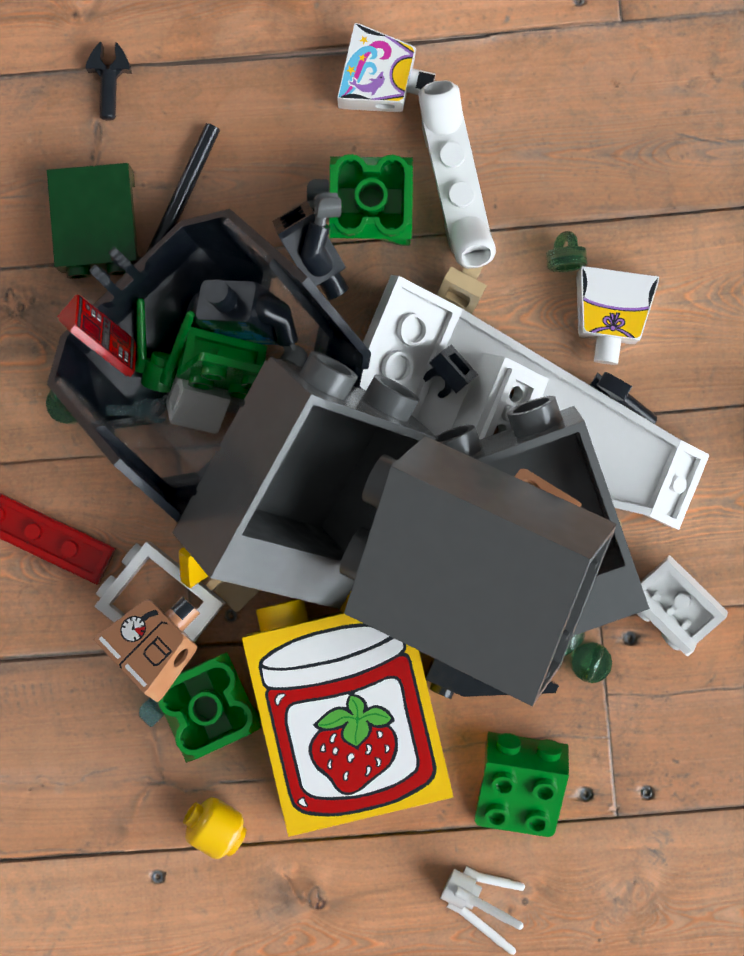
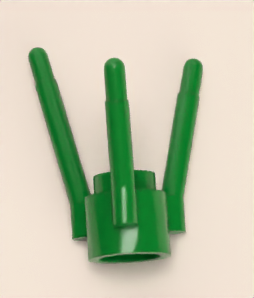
M142 298L137 300V361L135 371L143 373L140 383L144 387L158 392L168 393L171 391L177 374L180 354L195 316L192 311L187 312L171 354L155 351L152 352L151 358H147L145 301Z

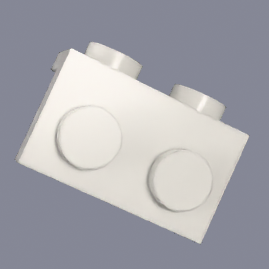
M670 555L640 581L650 609L637 613V615L647 622L651 621L662 632L661 634L665 642L675 650L680 649L686 656L693 653L697 643L727 617L728 611Z

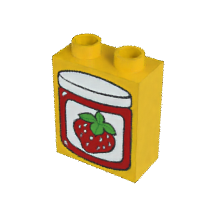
M350 593L340 612L310 619L308 618L305 601L300 599L256 609L260 631L247 633L242 637L288 837L454 797L419 650L344 614Z

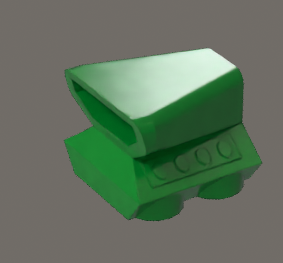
M353 154L330 156V193H337L341 199V216L329 218V238L379 239L399 246H410L412 239L413 157H400L393 154L384 157H359Z
M228 652L182 671L163 698L158 702L175 737L176 745L180 749L186 763L231 744L262 728L260 725L262 724L260 714L250 703Z

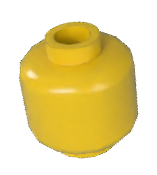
M215 797L208 798L202 804L195 802L183 819V824L187 826L185 833L186 842L213 859H220L225 855L232 856L242 844L247 829L243 827L244 818L241 812Z

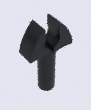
M99 42L93 49L86 63L88 73H97L101 77L100 118L105 121H111L116 118L117 78L122 73L132 74L130 63L117 42L115 43L116 59L109 69H107L102 61L104 57L102 42Z
M604 372L603 376L599 373L596 374L590 386L653 424L656 423L657 416L629 394L632 389L631 385L608 372Z

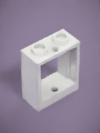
M145 542L142 547L136 543L123 558L122 563L126 567L117 578L112 575L109 576L96 592L100 600L94 607L110 620L116 622L125 614L114 606L113 602L149 558L183 584L180 580V566L152 542ZM199 582L192 588H188L204 601L197 609L200 614L184 630L193 642L198 639L226 603L202 582Z

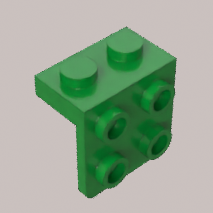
M191 327L180 354L176 378L188 380V385L193 388L211 390L213 387L228 390V395L234 398L245 399L265 362L267 346Z
M488 731L485 743L484 774L475 811V823L480 827L543 837L553 836L556 831L569 778L568 744L548 739L539 740L520 737L511 733L501 734Z

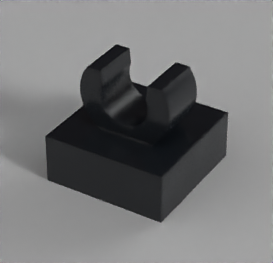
M451 344L429 362L433 368L425 373L423 380L428 382L435 376H441L445 381V387L437 396L444 398L452 391L457 394L478 374Z

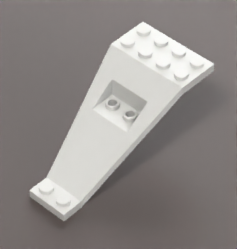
M390 276L363 341L371 352L369 368L363 369L360 383L361 388L367 390L376 374L392 379L418 396L420 401L412 416L435 436L459 426L474 425L479 439L493 435L497 425L498 433L511 429L507 412L512 408L536 398L555 396L560 411L575 406L584 419L614 507L643 514L668 527L680 529L709 454L678 439L464 309L400 276ZM452 344L477 372L478 376L457 394L452 391L448 396L439 398L437 394L445 387L443 378L435 376L428 382H425L423 377L428 370L433 368L429 362ZM512 388H513V389H514V394H513V397L510 399V398H509V395H510V392H511V390H512Z

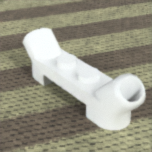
M434 81L426 84L420 90L418 96L422 116V131L426 148L429 151L441 203L446 236L456 262L461 267L467 269L479 268L493 260L496 248L490 233L463 116L460 90L458 85L451 81Z

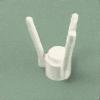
M467 866L463 873L454 869L440 899L448 902L447 908L459 913L498 946L502 947L509 954L514 955L516 953L515 947L469 909L472 910L475 906L502 922L521 930L523 928L521 921L478 898L482 887L477 885L476 881L519 891L525 889L524 883L480 873Z

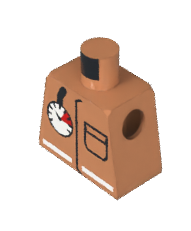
M183 596L166 613L150 599L144 600L99 633L93 640L145 695L159 702L197 650L198 646L188 637L184 630L200 612Z

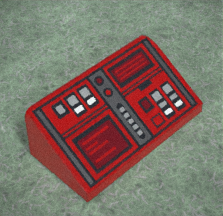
M75 295L57 316L58 320L73 335L126 377H131L135 373V340L81 295Z

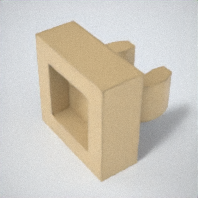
M450 267L437 296L472 314L487 285L477 280L483 267L464 268L462 272Z

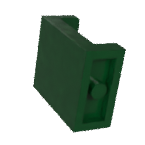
M129 163L47 170L54 267L61 273H66L67 278L70 279L91 277L89 270L95 264L107 270L108 275L126 274L127 272L123 268H119L110 259L111 256L108 252L115 246L133 266L141 259L137 251L132 187H135L134 171Z

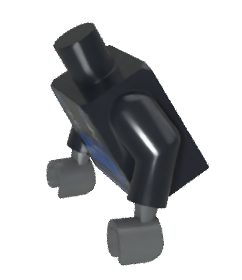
M313 179L307 185V201L272 222L277 235L296 266L310 278L315 286H320L328 300H333L349 289L340 273L346 266L328 237L330 226L326 224V218L341 216V199L337 193H329V181L327 179Z
M220 279L205 280L201 284L200 293L195 294L188 305L187 312L192 311L195 314L191 327L262 345L283 346L284 352L279 360L301 368L308 358L306 351L302 347L295 345L298 342V337L290 306L259 283L223 281Z

